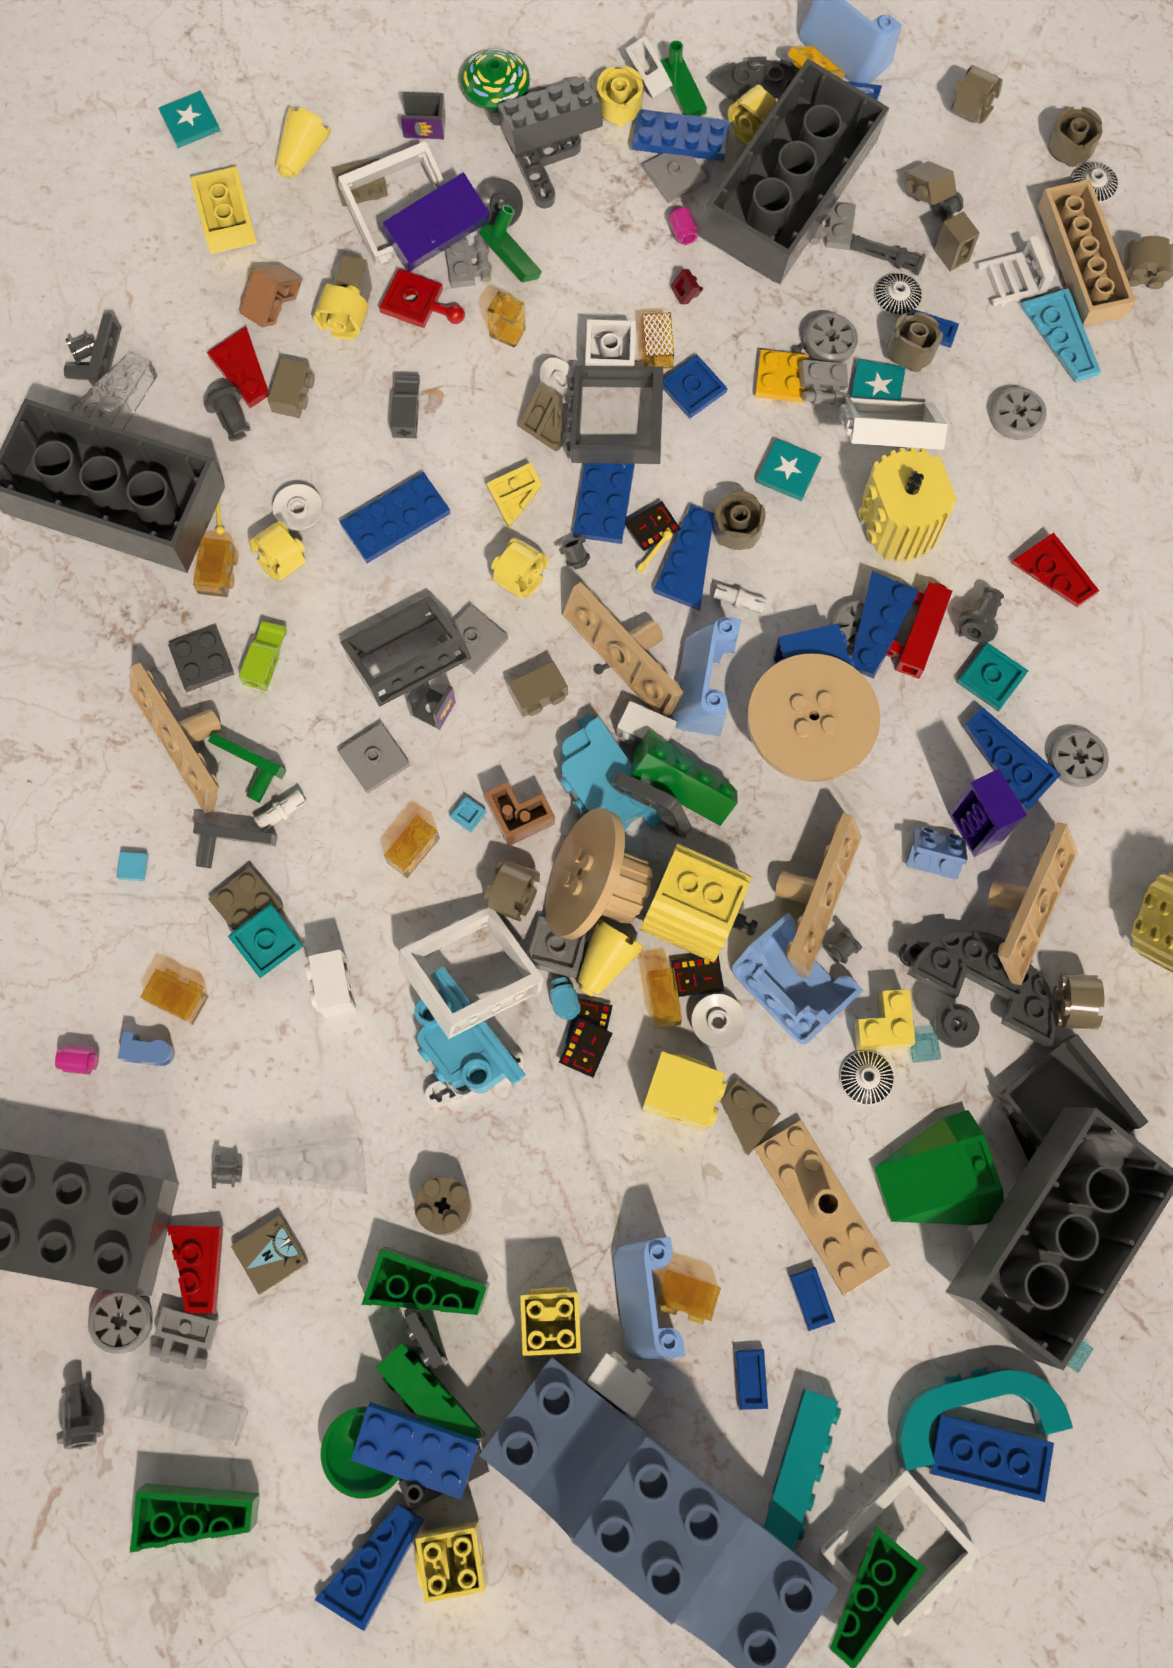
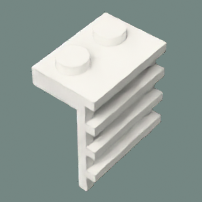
M1038 235L1029 237L1023 252L978 263L979 270L986 268L998 297L992 300L993 306L999 304L1004 306L1007 302L1011 301L1016 303L1026 297L1032 299L1034 295L1041 294V296L1046 295L1055 277V270L1048 261L1046 247L1044 244H1041ZM1013 261L1024 289L1023 292H1019L1008 262ZM996 265H1000L1011 295L1006 296L995 269Z

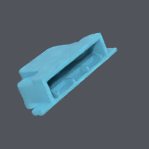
M590 713L579 719L577 723L581 730L568 737L562 745V779L559 780L563 790L567 794L571 792L576 799L573 803L581 815L586 814L595 808H604L612 811L620 817L624 830L641 816L650 829L661 824L662 820L655 809L619 793L610 786L609 783L617 771L631 776L632 764L599 717L594 719Z
M444 966L431 974V978L440 988L437 992L452 1014L472 1004ZM422 999L418 1001L414 1012L416 1019L423 1028L417 1035V1040L421 1046L417 1051L426 1063L430 1060L436 1066L433 1073L442 1084L447 1081L454 1088L466 1085L472 1092L483 1094L505 1078H508L511 1084L515 1085L526 1076L486 1021L448 1039Z

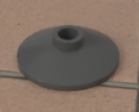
M493 179L481 188L478 195L490 212L487 225L494 224L500 211L498 203L502 199L506 205L511 206L515 210L509 227L515 224L523 210V198L517 186L505 179Z

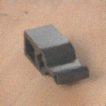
M395 374L390 425L393 438L417 439L420 375Z

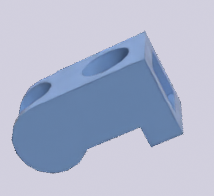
M123 1031L118 1059L124 1062L166 1066L173 1061L175 1051L167 1042L160 1039L152 1042L139 1041L140 1036L137 1034Z

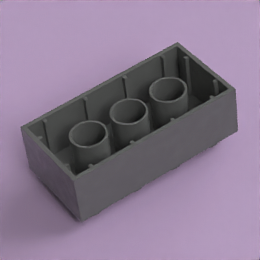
M807 58L706 204L700 236L776 283L781 284L876 144L889 107Z
M24 399L0 449V510L3 514L185 573L189 571L225 489L224 482L213 458L28 399Z
M1064 1107L945 1292L1033 1360L1064 1371L1173 1195V1168L1097 1108Z
M0 1149V1270L135 1296H152L168 1232L166 1225L170 1223L179 1184L149 1176Z

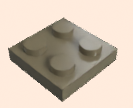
M250 866L208 899L233 931L270 904L273 905L277 912L284 908Z

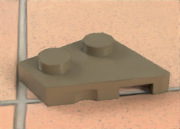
M539 383L518 427L554 451L561 449L563 395L545 383Z
M739 1080L735 1082L721 1100L722 1107L730 1119L731 1126L738 1136L743 1151L749 1156L781 1113Z

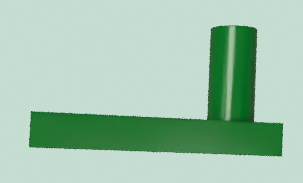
M677 40L672 41L669 45L668 58L660 60L672 83V86L669 88L682 114L692 116L707 114V106L683 59V44Z
M502 205L494 224L482 226L479 235L522 283L539 279L542 273L540 268L507 232L515 210L509 205Z
M213 732L208 742L260 768L246 794L248 798L258 803L261 802L273 777L275 776L282 780L286 773V770Z

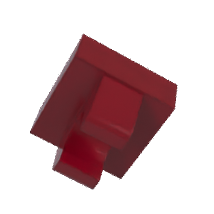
M682 269L670 286L681 305L689 304L693 298L698 297L703 291V287L699 286L696 281L697 277L693 276L689 269Z

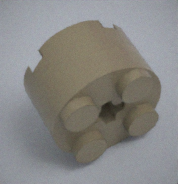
M971 65L967 70L964 80H959L954 88L956 98L952 104L951 112L982 124L994 108L991 105L994 97L998 99L1003 83L1002 78Z
M1069 107L1062 111L1057 118L1049 139V151L1069 167H1076L1078 164L1090 159L1103 132L1100 116L1087 107H1082V109Z
M1162 236L1142 237L1141 242L1135 244V239L1130 241L1125 246L1124 271L1130 287L1144 284L1149 285L1151 289L1162 288L1164 282L1173 276V244H1169V239Z
M915 312L914 315L908 316V313H905L897 319L887 343V357L912 372H920L922 368L927 367L932 362L943 338V332H940L938 328L939 323L933 317L921 312Z
M735 491L718 502L713 522V531L718 544L733 550L751 549L755 546L761 537L766 516L765 508L757 500V497L748 492Z
M500 860L495 870V880L493 884L490 883L487 886L484 898L488 899V908L495 910L496 913L521 921L520 915L526 916L534 902L537 890L533 889L534 881L539 883L540 873L509 860L506 862Z
M1060 975L1059 986H1054L1053 1001L1058 1002V1010L1056 1011L1057 1027L1099 1029L1103 1016H1098V1011L1100 1007H1104L1105 997L1103 982L1101 979H1097L1098 975Z
M437 1177L428 1180L419 1189L414 1202V1211L417 1220L426 1230L436 1235L447 1236L458 1232L468 1223L472 1213V1201L468 1191L458 1181L448 1177ZM443 1199H447L446 1203L450 1205V1209L444 1210L443 1214H440L437 1203H442Z

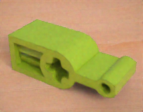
M262 620L256 639L253 640L239 674L243 685L263 691L268 690L279 660L280 647L286 636L287 627Z

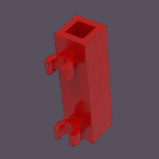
M931 582L928 583L924 593L918 590V596L913 605L919 607L906 643L903 646L897 641H893L886 655L899 659L895 671L920 679L953 590L947 589L943 584H933Z

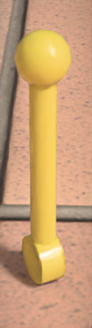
M219 501L215 509L217 520L215 532L221 536L225 533V528L222 527Z
M664 531L663 538L644 562L638 566L637 571L642 573L646 569L648 563L663 544L672 538L673 534L671 531Z

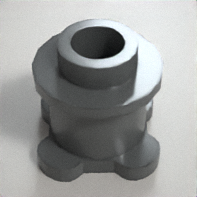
M957 192L956 195L935 204L932 207V211L944 221L947 217L963 209V197Z
M82 334V338L72 342L69 338L65 339L77 365H82L80 360L92 356L95 343L92 337L87 338L85 334Z
M584 536L562 542L563 546L559 551L560 554L566 555L568 567L580 569L587 565L590 554L586 553L583 543L586 542Z
M843 929L834 942L827 944L829 949L827 953L836 963L842 962L846 964L848 957L853 953L857 954L862 949V945L847 929Z
M914 937L908 938L899 950L900 961L905 966L910 967L915 959L911 956V950L915 952L917 957L930 943L919 942Z
M220 1155L215 1156L212 1188L216 1189L217 1183L231 1184V1187H235V1182L241 1183L243 1166L238 1165V1160H235V1162L220 1161Z

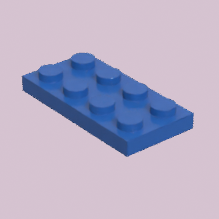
M640 109L637 113L632 150L724 161L730 123L729 120Z
M585 463L573 537L584 536L585 539L622 544L635 464Z
M422 472L339 522L367 564L451 513L425 473Z
M370 1402L367 1406L351 1461L461 1500L480 1440Z
M939 1414L932 1450L935 1464L930 1465L929 1474L1045 1502L1054 1443Z

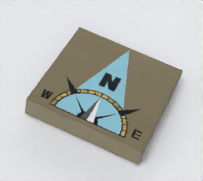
M280 1215L231 1246L259 1295L309 1264Z

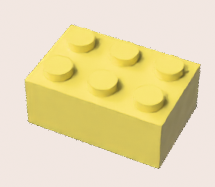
M237 166L190 177L210 253L215 254L257 244Z

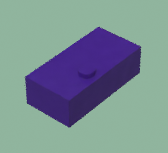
M463 172L385 220L382 225V232L409 273L487 224L490 212Z
M999 768L970 782L948 812L962 838L966 841V845L973 857L1000 845L1027 816Z

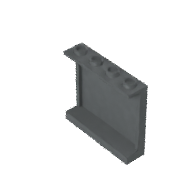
M1078 1034L1068 1036L996 1095L1000 1101L998 1104L1002 1111L1008 1116L1011 1115L1018 1123L1016 1125L1018 1131L1024 1137H1029L1036 1145L1034 1146L1035 1152L1064 1107L1097 1108L1127 1133L1134 1129H1140L1149 1122Z

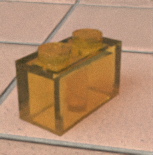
M201 538L193 581L198 594L228 597L229 589H233L234 586L233 566L238 564V551L235 550L232 541Z
M416 815L384 854L387 864L408 879L440 839L438 830Z
M674 967L647 971L646 981L654 1029L680 1026L682 1016Z
M166 968L164 972L155 969L140 998L193 1025L209 997L202 991L204 987L192 980H189L188 984L180 981L181 975Z
M666 1270L656 1303L662 1305L660 1311L675 1316L678 1311L689 1314L687 1320L703 1325L705 1320L712 1321L721 1287Z

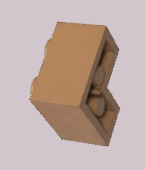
M281 264L253 269L248 278L247 291L241 300L242 306L239 314L262 328L276 325L282 304L296 300L303 278Z
M508 782L484 793L486 803L508 846L555 825V815L543 793L519 804Z

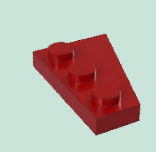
M247 326L207 352L210 360L231 386L240 390L242 399L249 408H252L269 396Z
M1054 532L1012 560L1011 564L1075 607H1079L1100 591Z
M166 1225L168 1235H171L174 1249L172 1254L177 1263L180 1276L178 1281L185 1313L216 1314L223 1227Z

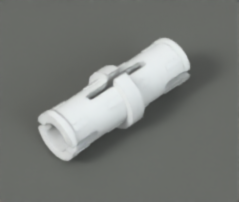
M719 583L713 598L735 605L734 608L739 609L742 607L762 614L766 598L746 593L745 589L740 588V590Z
M296 790L280 802H274L271 808L255 817L254 821L260 830L265 832L279 821L287 820L288 815L307 803L301 793Z

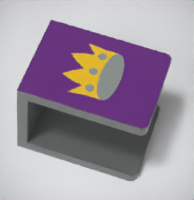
M403 92L406 114L401 116L403 137L444 139L446 119L444 93Z
M426 682L411 690L406 702L411 716L440 730L454 707L456 700L453 687L448 686L443 695L431 689L429 682ZM432 701L438 703L433 715L426 712V705Z

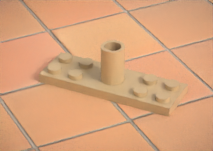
M581 582L575 585L562 614L564 618L650 710L670 718L683 694V690L676 681L669 677L662 666L654 661L646 652L663 640V633L659 625L653 620H647L628 633L612 616L610 610L595 598L591 590L587 589Z
M141 663L135 664L130 668L129 692L205 815L215 811L219 783L213 774L208 773L203 756L195 752L192 744L210 737L212 732L215 734L221 732V726L213 710L207 709L177 722L167 707V699L161 690L158 691L154 686L155 682L149 670L145 671Z
M842 813L840 821L834 824L832 831L833 839L831 844L827 845L824 850V862L817 880L783 871L777 881L776 895L778 897L807 904L803 917L800 916L797 920L794 940L789 942L786 950L787 958L796 973L804 978H809L862 838L852 815Z
M1057 822L1053 832L1049 833L1047 846L1044 853H1041L1038 857L1037 869L1029 887L996 880L989 891L990 906L1017 912L1015 919L1009 923L1006 940L1000 944L998 950V957L1010 982L1021 985L1078 854L1068 825L1065 823Z
M802 1120L754 1148L842 1295L891 1266ZM820 1197L829 1201V1213L822 1212L819 1208Z

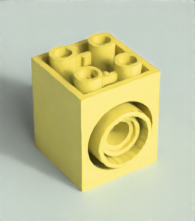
M662 1051L642 1110L704 1132L708 1126L712 1127L715 1123L719 1108L714 1106L716 1100L720 1101L723 1098L728 1083L723 1081L725 1073L709 1068L706 1063L698 1059L677 1053L671 1055Z
M569 1287L530 1289V1295H520L523 1356L581 1353L578 1292L570 1293Z
M479 1519L426 1529L420 1532L416 1538L414 1554L418 1583L420 1588H423L425 1603L485 1592L488 1575Z

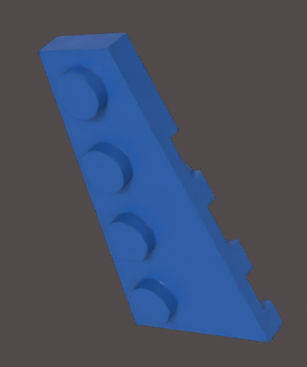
M691 504L655 585V594L700 611L714 513Z
M873 571L852 657L855 669L861 674L874 679L918 596V589Z
M981 707L963 727L994 770L1000 769L1025 812L1061 776L1058 771L985 708Z
M401 1504L397 1505L367 1542L358 1549L352 1559L335 1575L329 1585L314 1600L357 1628L365 1631L425 1519L411 1510L409 1511V1509Z

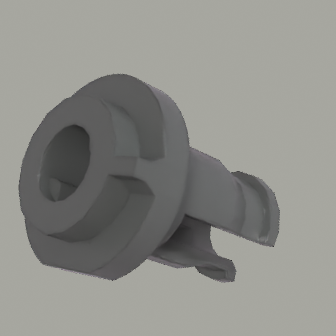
M222 385L214 388L207 394V399L203 403L208 413H216L222 427L229 435V441H238L245 438L246 434L244 431L248 432L251 429L246 425L245 417L238 404L242 398L240 390L236 387H231V385Z
M992 587L984 588V593L978 599L974 609L961 613L957 621L959 637L965 636L974 642H989L995 638L998 632V624L994 618L1002 604L1000 601L1004 598L1002 592Z
M957 1003L945 1006L935 1018V1038L952 1048H963L971 1044L977 1038L980 1029L973 1010L966 1005ZM954 1020H957L960 1023L955 1026L954 1031L951 1025L954 1023Z
M73 1384L61 1389V1393H64V1403L62 1406L64 1430L56 1434L57 1443L64 1444V1449L80 1450L84 1447L95 1445L97 1438L104 1435L103 1426L94 1425L93 1405L89 1395L91 1384H86L83 1387H80V1384Z

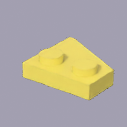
M531 463L496 478L486 485L508 528L513 525L542 487V483Z

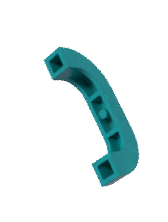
M988 1367L971 1370L972 1376L961 1378V1374L944 1377L945 1383L931 1386L918 1393L908 1403L900 1417L896 1443L900 1464L903 1469L909 1471L935 1464L929 1444V1430L932 1422L940 1413L948 1409L1008 1394L1016 1395L1026 1402L1032 1411L1039 1434L1049 1435L1072 1429L1073 1425L1068 1410L1059 1394L1041 1378L1018 1370L998 1369L989 1371Z

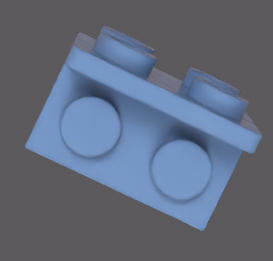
M915 827L906 867L958 880L962 865L966 864L968 859L966 841L956 834L948 833L944 835L937 833L936 830L930 827Z

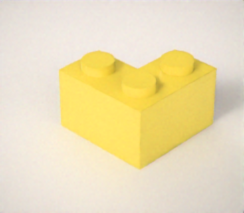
M910 989L882 991L877 996L879 1018L858 1019L853 1024L856 1051L910 1048L915 1044Z

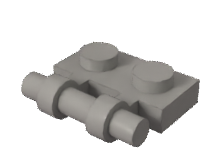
M836 202L824 219L829 221V227H824L821 224L810 242L818 244L820 238L827 239L826 247L849 250L856 204Z
M481 236L475 238L476 245L473 247H469L468 239H463L446 249L451 288L474 286V277L481 276L482 282L491 281L492 266L488 262L487 256L489 248ZM478 258V265H472L471 259Z
M802 360L799 363L800 387L809 388V391H804L802 394L803 401H810L811 404L816 405L821 404V402L830 403L832 406L845 404V398L850 397V395L842 394L840 390H845L848 387L847 363ZM820 388L829 389V393L822 392Z
M162 1307L154 1336L165 1339L163 1346L153 1344L149 1355L159 1358L160 1362L169 1363L172 1361L184 1364V1368L193 1370L195 1367L204 1370L208 1358L198 1356L199 1348L211 1350L219 1321ZM175 1341L188 1344L187 1353L174 1350Z

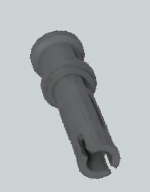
M857 235L852 249L853 251L893 263L896 269L904 268L913 271L917 276H919L926 258V254L918 255L907 251L905 247L899 250L861 237L860 235Z

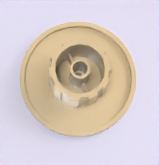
M801 654L778 662L762 675L755 685L749 700L747 724L756 750L775 770L797 780L821 782L844 776L865 760L872 750L879 733L880 709L871 685L853 666L828 655Z
M595 808L587 812L571 829L559 850L549 878L545 906L548 926L552 933L569 940L577 939L590 930L600 916L622 924L623 922L628 924L644 908V903L651 891L652 869L649 867L650 863L648 861L624 852V827L616 813L604 808Z

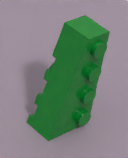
M650 729L633 752L631 777L673 796L681 805L719 826L723 824L738 803L737 790L732 784L720 779Z
M384 1247L379 1251L361 1305H379L392 1308L401 1307L415 1310H435L478 1315L482 1310L490 1283Z
M401 1343L376 1367L383 1376L382 1379L392 1391L396 1390L402 1397L401 1402L411 1413L415 1412L422 1420L477 1440L485 1434L482 1428L433 1371L426 1367L421 1357L411 1346Z
M145 1483L136 1491L129 1553L148 1548L167 1547V1545L183 1542L184 1544L191 1543L200 1539H213L248 1533L257 1524L260 1493Z
M876 1526L873 1529L828 1645L829 1649L851 1668L858 1666L926 1569V1567Z

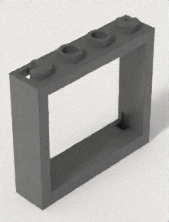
M575 366V375L570 379V391L574 392L573 396H569L568 408L569 411H572V417L567 418V432H571V438H566V453H571V463L660 464L663 367ZM583 387L653 388L650 446L580 445Z
M431 596L340 642L349 662L379 707L472 659L464 639ZM434 620L439 623L449 636V640L374 679L361 661V658ZM459 650L461 654L456 656L454 652ZM385 689L386 693L378 696V692Z

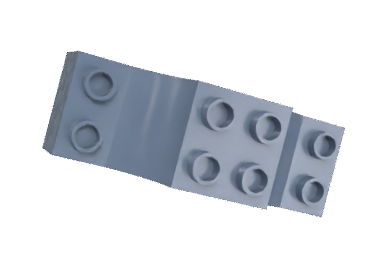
M554 1356L551 1357L479 1454L482 1459L542 1508L566 1532L572 1543L671 1625L676 1624L693 1634L735 1668H786L839 1590L827 1576L782 1542L754 1517Z

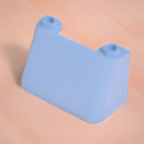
M813 0L801 25L799 38L804 45H813L846 73L844 77L848 81L870 84L892 64L902 24L889 15H880L875 20L870 21L845 0Z
M722 617L693 632L686 638L678 684L683 690V694L672 713V720L677 721L676 727L678 729L721 736L727 710V698L722 691L709 688L713 663L720 664V660L725 654H734L741 619Z
M787 913L749 945L733 964L732 972L744 988L794 1040L801 1044H807L864 990L853 978L842 975L834 980L816 961L809 978L798 976L786 955L787 946L791 940H794L796 935L797 921Z
M671 1237L625 1244L619 1247L614 1255L623 1344L627 1355L635 1360L685 1356L682 1335L673 1328H658L652 1270L665 1267L670 1263L672 1259Z

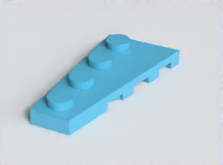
M1069 288L1022 302V310L1075 382L1100 374L1101 370Z

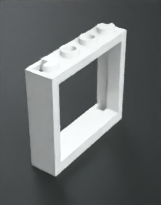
M426 141L338 177L339 188L375 265L380 262L382 265L393 261L397 254L392 246L380 251L377 250L351 190L421 161L427 170L434 188H439L445 182Z
M846 397L845 404H841L839 419H841V424H844V430H846V435L849 436L851 443L944 450L947 423L934 403Z
M490 908L478 909L469 917L463 920H455L446 928L440 931H432L423 939L415 943L409 942L399 950V967L448 1039L540 993L544 980L499 915ZM487 926L524 978L452 1014L416 960Z
M900 1468L819 1550L847 1583L852 1586L855 1576L838 1556L907 1486L963 1547L965 1551L896 1622L891 1618L886 1624V1627L897 1639L901 1636H908L916 1627L915 1621L922 1614L924 1616L928 1615L936 1607L937 1602L935 1600L943 1592L948 1594L955 1588L958 1583L956 1579L963 1572L968 1573L978 1563L976 1558L981 1554L908 1471Z

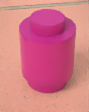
M684 207L674 209L668 220L676 240L682 245H689L698 238V228L691 210Z
M66 1045L65 1047H59L55 1056V1067L61 1069L62 1072L90 1075L92 1070L97 1069L99 1055L95 1053V1049L92 1047Z

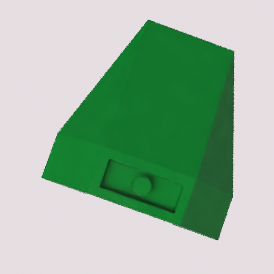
M969 1110L941 1118L873 1168L891 1222L981 1225L992 1220L1004 1201L1003 1187L986 1138Z

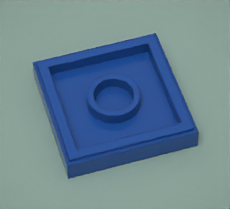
M697 354L663 378V390L689 419L727 393L728 389Z

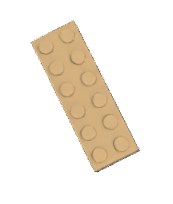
M1091 180L1046 188L1038 204V209L1083 327L1126 318L1136 301Z

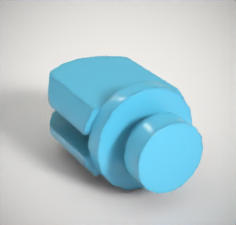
M566 977L553 980L550 998L554 1013L564 1020H571L577 1017L580 1013V1004L573 985L568 984Z

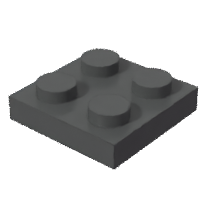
M216 627L168 645L186 693L235 675Z
M413 1312L405 1317L407 1324L404 1326V1329L411 1341L417 1340L422 1349L418 1353L426 1367L432 1365L433 1369H436L448 1362L420 1312Z

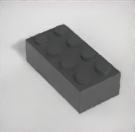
M584 76L573 78L558 85H551L549 88L530 92L527 95L508 99L503 103L497 104L501 130L516 155L603 127L600 100Z

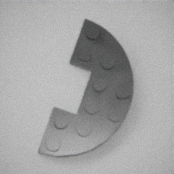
M751 57L746 62L738 64L732 62L722 67L710 77V84L734 102L756 85L762 86L774 98L780 99L800 69L792 62L783 59L777 62L767 60V57Z
M958 931L942 936L929 944L912 962L907 975L953 999L959 996L965 978L1007 999L1008 1003L1001 1024L1047 1048L1053 1046L1056 1032V1012L1052 1011L1050 1001L1052 994L1044 976L1040 977L1031 963L1021 985L1010 982L998 957L999 946L1006 939L982 931Z

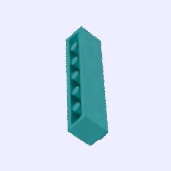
M804 1388L773 1487V1497L770 1499L769 1510L764 1523L766 1529L792 1550H795L797 1540H803L807 1523L803 1522L806 1510H812L815 1501V1494L812 1493L815 1481L820 1482L824 1470V1465L820 1464L823 1453L828 1454L833 1437L829 1436L832 1424L837 1425L841 1413V1408L837 1407L839 1401Z

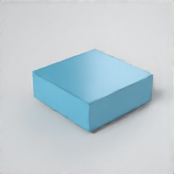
M465 796L452 812L450 818L472 833L487 811Z
M120 852L116 877L121 880L145 881L149 856L142 853Z

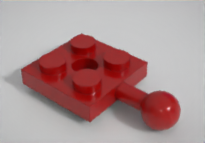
M399 268L379 307L380 313L421 328H425L432 312L446 316L447 320L452 324H459L465 318V311L460 305L453 304L448 307L437 303L443 291V284L410 272L408 273ZM410 295L418 297L414 302H408L405 298Z

